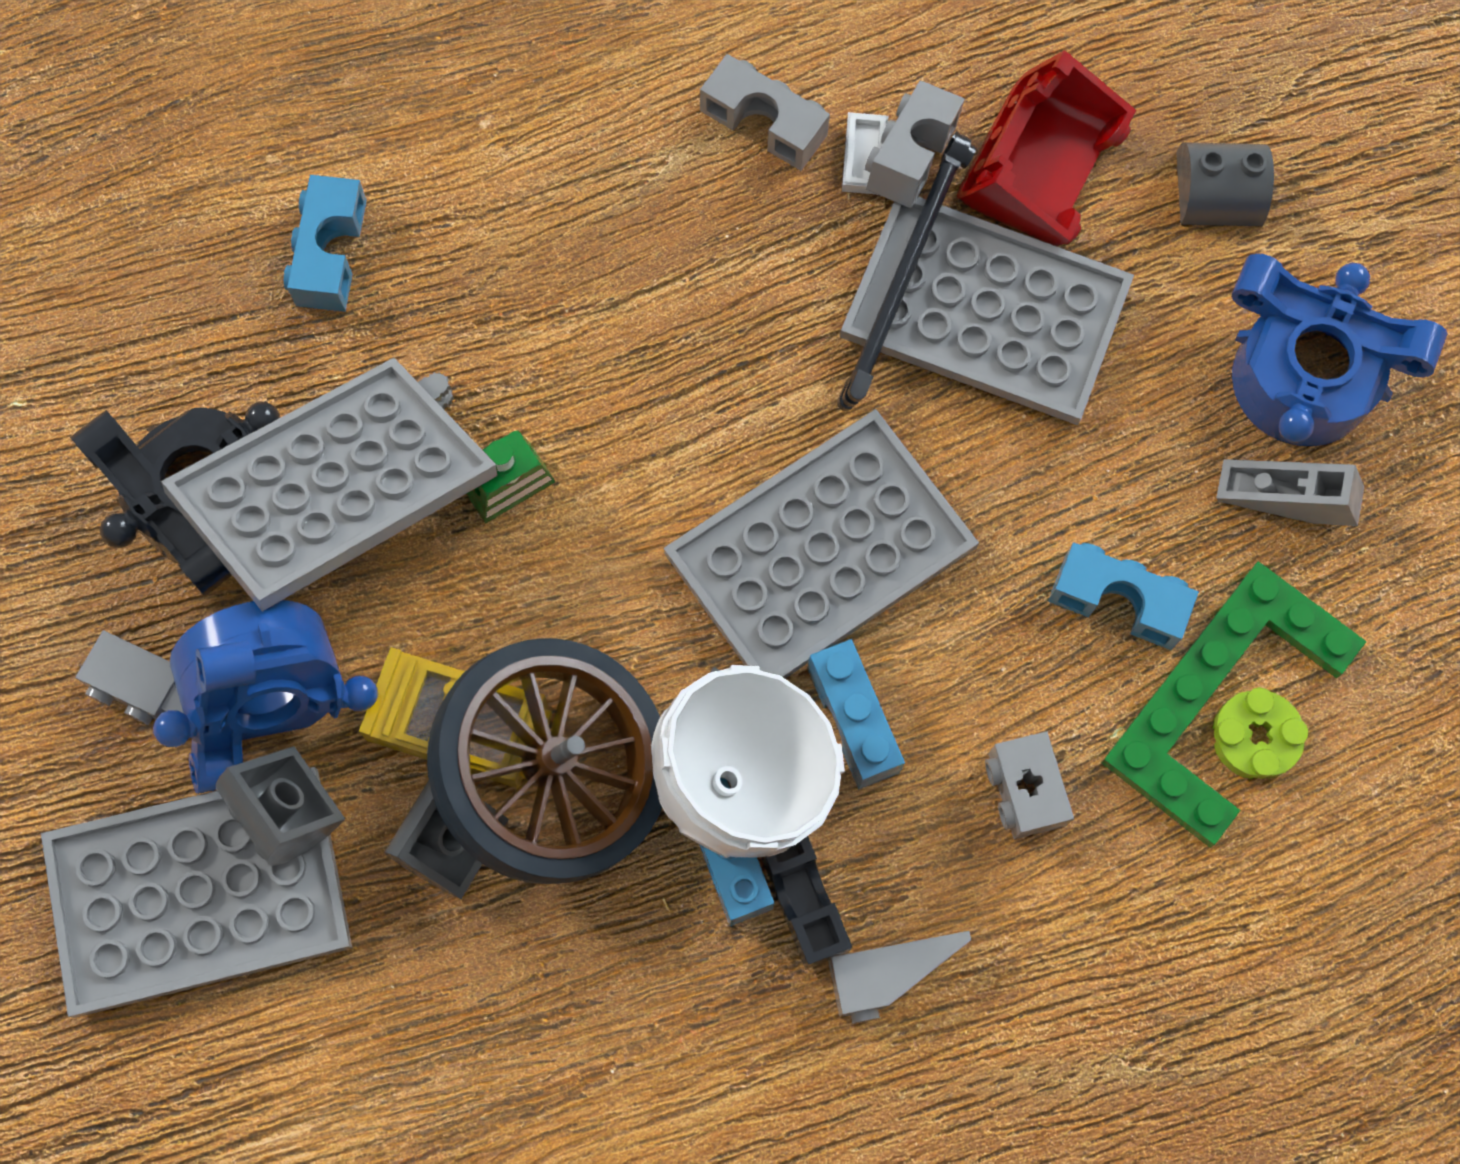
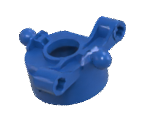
M1251 254L1245 260L1231 297L1237 305L1261 316L1251 330H1239L1235 341L1240 342L1241 345L1236 352L1232 367L1234 393L1248 419L1267 435L1279 441L1297 446L1326 445L1342 439L1351 433L1380 400L1388 403L1393 394L1388 386L1390 368L1414 377L1423 378L1433 375L1448 335L1446 329L1433 321L1391 318L1372 310L1373 306L1358 296L1365 292L1370 284V273L1360 263L1352 262L1342 266L1336 273V287L1320 285L1319 288L1297 280L1283 268L1277 259L1265 254ZM1311 331H1321L1331 336L1348 351L1350 358L1348 371L1339 378L1328 380L1316 378L1307 373L1296 358V339L1304 333Z
M281 600L266 610L261 611L257 604L251 601L220 610L202 619L188 629L177 641L171 652L170 667L183 713L178 710H168L161 713L153 725V734L157 741L166 747H179L185 744L190 737L192 738L189 769L196 794L216 790V782L226 768L243 763L242 740L308 728L328 712L333 718H337L341 708L348 707L354 711L368 710L376 702L378 690L374 681L366 676H354L349 678L344 684L324 622L315 610L298 602Z

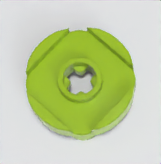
M1261 687L1241 692L1232 697L1219 709L1213 721V729L1215 728L1214 737L1216 740L1214 747L1217 756L1230 771L1248 779L1275 778L1291 769L1300 759L1304 751V743L1308 737L1307 725L1302 721L1296 708L1284 697ZM1250 724L1256 727L1262 725L1267 730L1268 744L1263 741L1254 744L1250 740L1253 734L1249 728Z

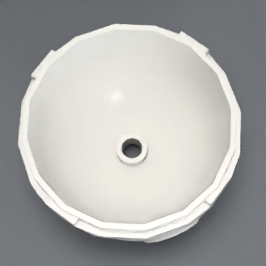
M731 665L728 669L708 673L683 689L661 715L651 744L653 776L659 801L665 813L678 826L681 834L725 858L730 856H772L782 853L799 843L823 825L838 796L841 774L845 772L842 746L837 744L831 723L810 695L780 675L760 671L759 666ZM720 778L728 780L731 789L725 788L721 784Z

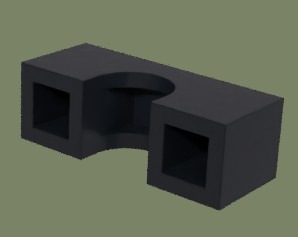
M805 837L782 853L761 857L805 970L827 962L831 957L849 953L852 949L851 942L835 903H831L825 891L816 865L817 857L809 837Z

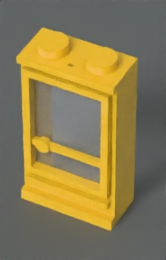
M390 647L376 684L378 698L374 705L366 711L359 729L360 734L368 742L427 760L428 741L436 713L454 683L465 671ZM510 685L497 690L496 692L535 732L524 690ZM540 693L545 715L549 725L552 717V711L547 709L548 703L544 694ZM485 703L480 710L473 729L525 745ZM470 742L469 756L472 774L521 763V757ZM520 771L489 780L519 788L525 776Z

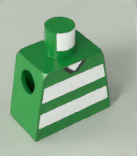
M517 430L499 440L493 441L489 446L482 449L496 464L497 476L466 493V495L486 524L554 484L555 480L533 446Z

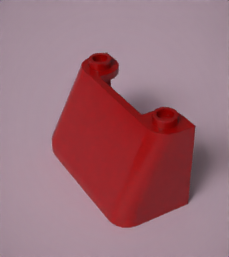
M1064 50L1028 70L1013 86L960 185L957 198L969 208L1040 241L1056 247L1063 244L1068 245L1078 236L1081 230V224H1079L1081 214L1072 207L1100 152L1111 146H1119L1128 137L1131 131L1129 124L1136 109Z

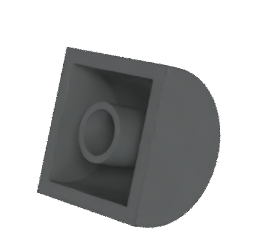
M1181 143L1176 152L1181 225L1263 226L1270 210L1274 186V164L1270 147L1267 144Z
M294 746L227 767L216 782V790L228 805L231 816L241 824L255 844L257 854L265 859L270 866L283 864L310 850L329 836L345 820L343 814Z
M428 780L384 853L423 880L462 899L482 863L476 860L459 844L443 822L436 807ZM484 802L488 810L493 814L496 809ZM503 814L498 819L503 826L509 820Z

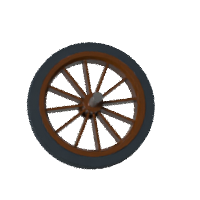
M556 638L525 640L508 645L488 654L468 668L454 683L436 713L430 731L427 752L428 778L436 807L443 822L459 844L476 860L501 875L536 884L570 883L596 876L612 868L637 848L651 831L662 810L653 776L651 753L653 735L660 715L653 701L637 679L621 664L597 649L574 641ZM536 678L563 681L551 733ZM521 680L535 732L496 692L497 690ZM574 686L595 698L600 705L568 738L562 736ZM485 703L525 745L473 729L480 710ZM606 710L615 722L622 739L585 748L584 740L579 736ZM470 742L521 757V763L472 775L469 756ZM625 747L628 766L627 778L578 763L577 758ZM522 771L526 780L492 814L482 801L474 782ZM575 775L625 790L623 799L614 816ZM533 784L538 788L526 838L524 839L503 826L498 819ZM550 788L566 846H551L537 843ZM566 788L604 827L598 834L582 843Z

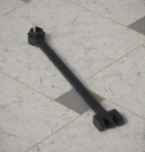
M955 132L943 152L939 171L852 375L845 381L837 405L842 411L851 410L866 396L874 377L871 375V372L954 175L959 167L966 169L976 152L977 147L971 144V139L959 132Z

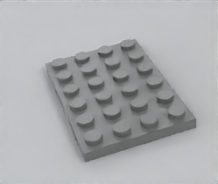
M918 197L912 208L894 201L842 326L840 338L862 346L865 345L926 199ZM942 205L880 352L1078 425L1134 274Z
M392 358L161 482L165 494L261 611H264L496 477L497 471L496 464L407 370L395 358Z
M875 409L664 547V554L745 666H759L760 671L780 675L785 679L808 664L811 654L834 646L977 549L979 542Z
M315 767L310 768L320 782L318 770ZM218 791L41 833L68 1017L77 1018L352 948L331 834L300 856L283 864L270 866L265 859L257 854L255 844L241 824L231 816L228 805Z

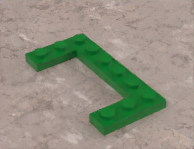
M1259 561L1250 569L1101 762V764L1209 848L1218 842L1241 810L1167 753L1263 627L1267 626L1336 679L1344 673L1367 642Z

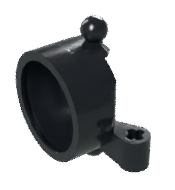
M256 402L247 409L245 419L243 420L230 411L226 413L210 408H192L157 427L154 425L146 429L149 433L137 445L107 410L70 437L71 440L95 468L101 470L119 492L118 500L123 513L108 515L101 522L100 535L103 542L110 547L124 548L131 545L135 540L138 530L159 553L169 560L178 563L181 570L204 596L211 593L231 577L232 574L165 494L161 481L165 479L169 466L176 458L195 451L213 454L279 419L280 413L277 408L268 402Z

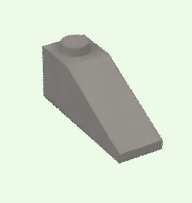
M1224 459L1216 499L1218 502L1313 524L1358 526L1364 484L1356 465Z
M970 931L831 957L828 963L839 1017L851 1015L852 1024L879 1019L878 1010L888 1007L971 941Z

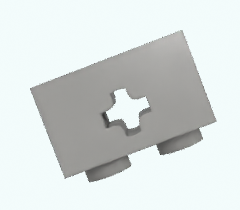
M1047 731L998 743L992 747L988 753L989 759L985 760V768L991 785H998L1003 801L998 803L999 816L1004 829H1011L1014 840L1066 827L1074 820ZM1022 779H1024L1026 784H1034L1035 789L1030 795L1026 789H1018L1017 784Z

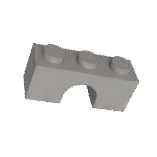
M726 54L700 88V111L733 131L741 120L749 115L760 114L770 118L774 123L768 131L767 151L802 171L828 135L830 114L819 103L813 100H805L793 93L785 83L779 80H771L759 73L751 63L745 60H737L729 54Z
M921 80L912 95L905 93L897 109L896 116L898 119L896 122L891 119L888 121L881 137L883 145L880 149L873 147L867 159L865 170L870 172L866 190L912 208L927 181L935 154L925 148L943 153L957 127L965 99Z

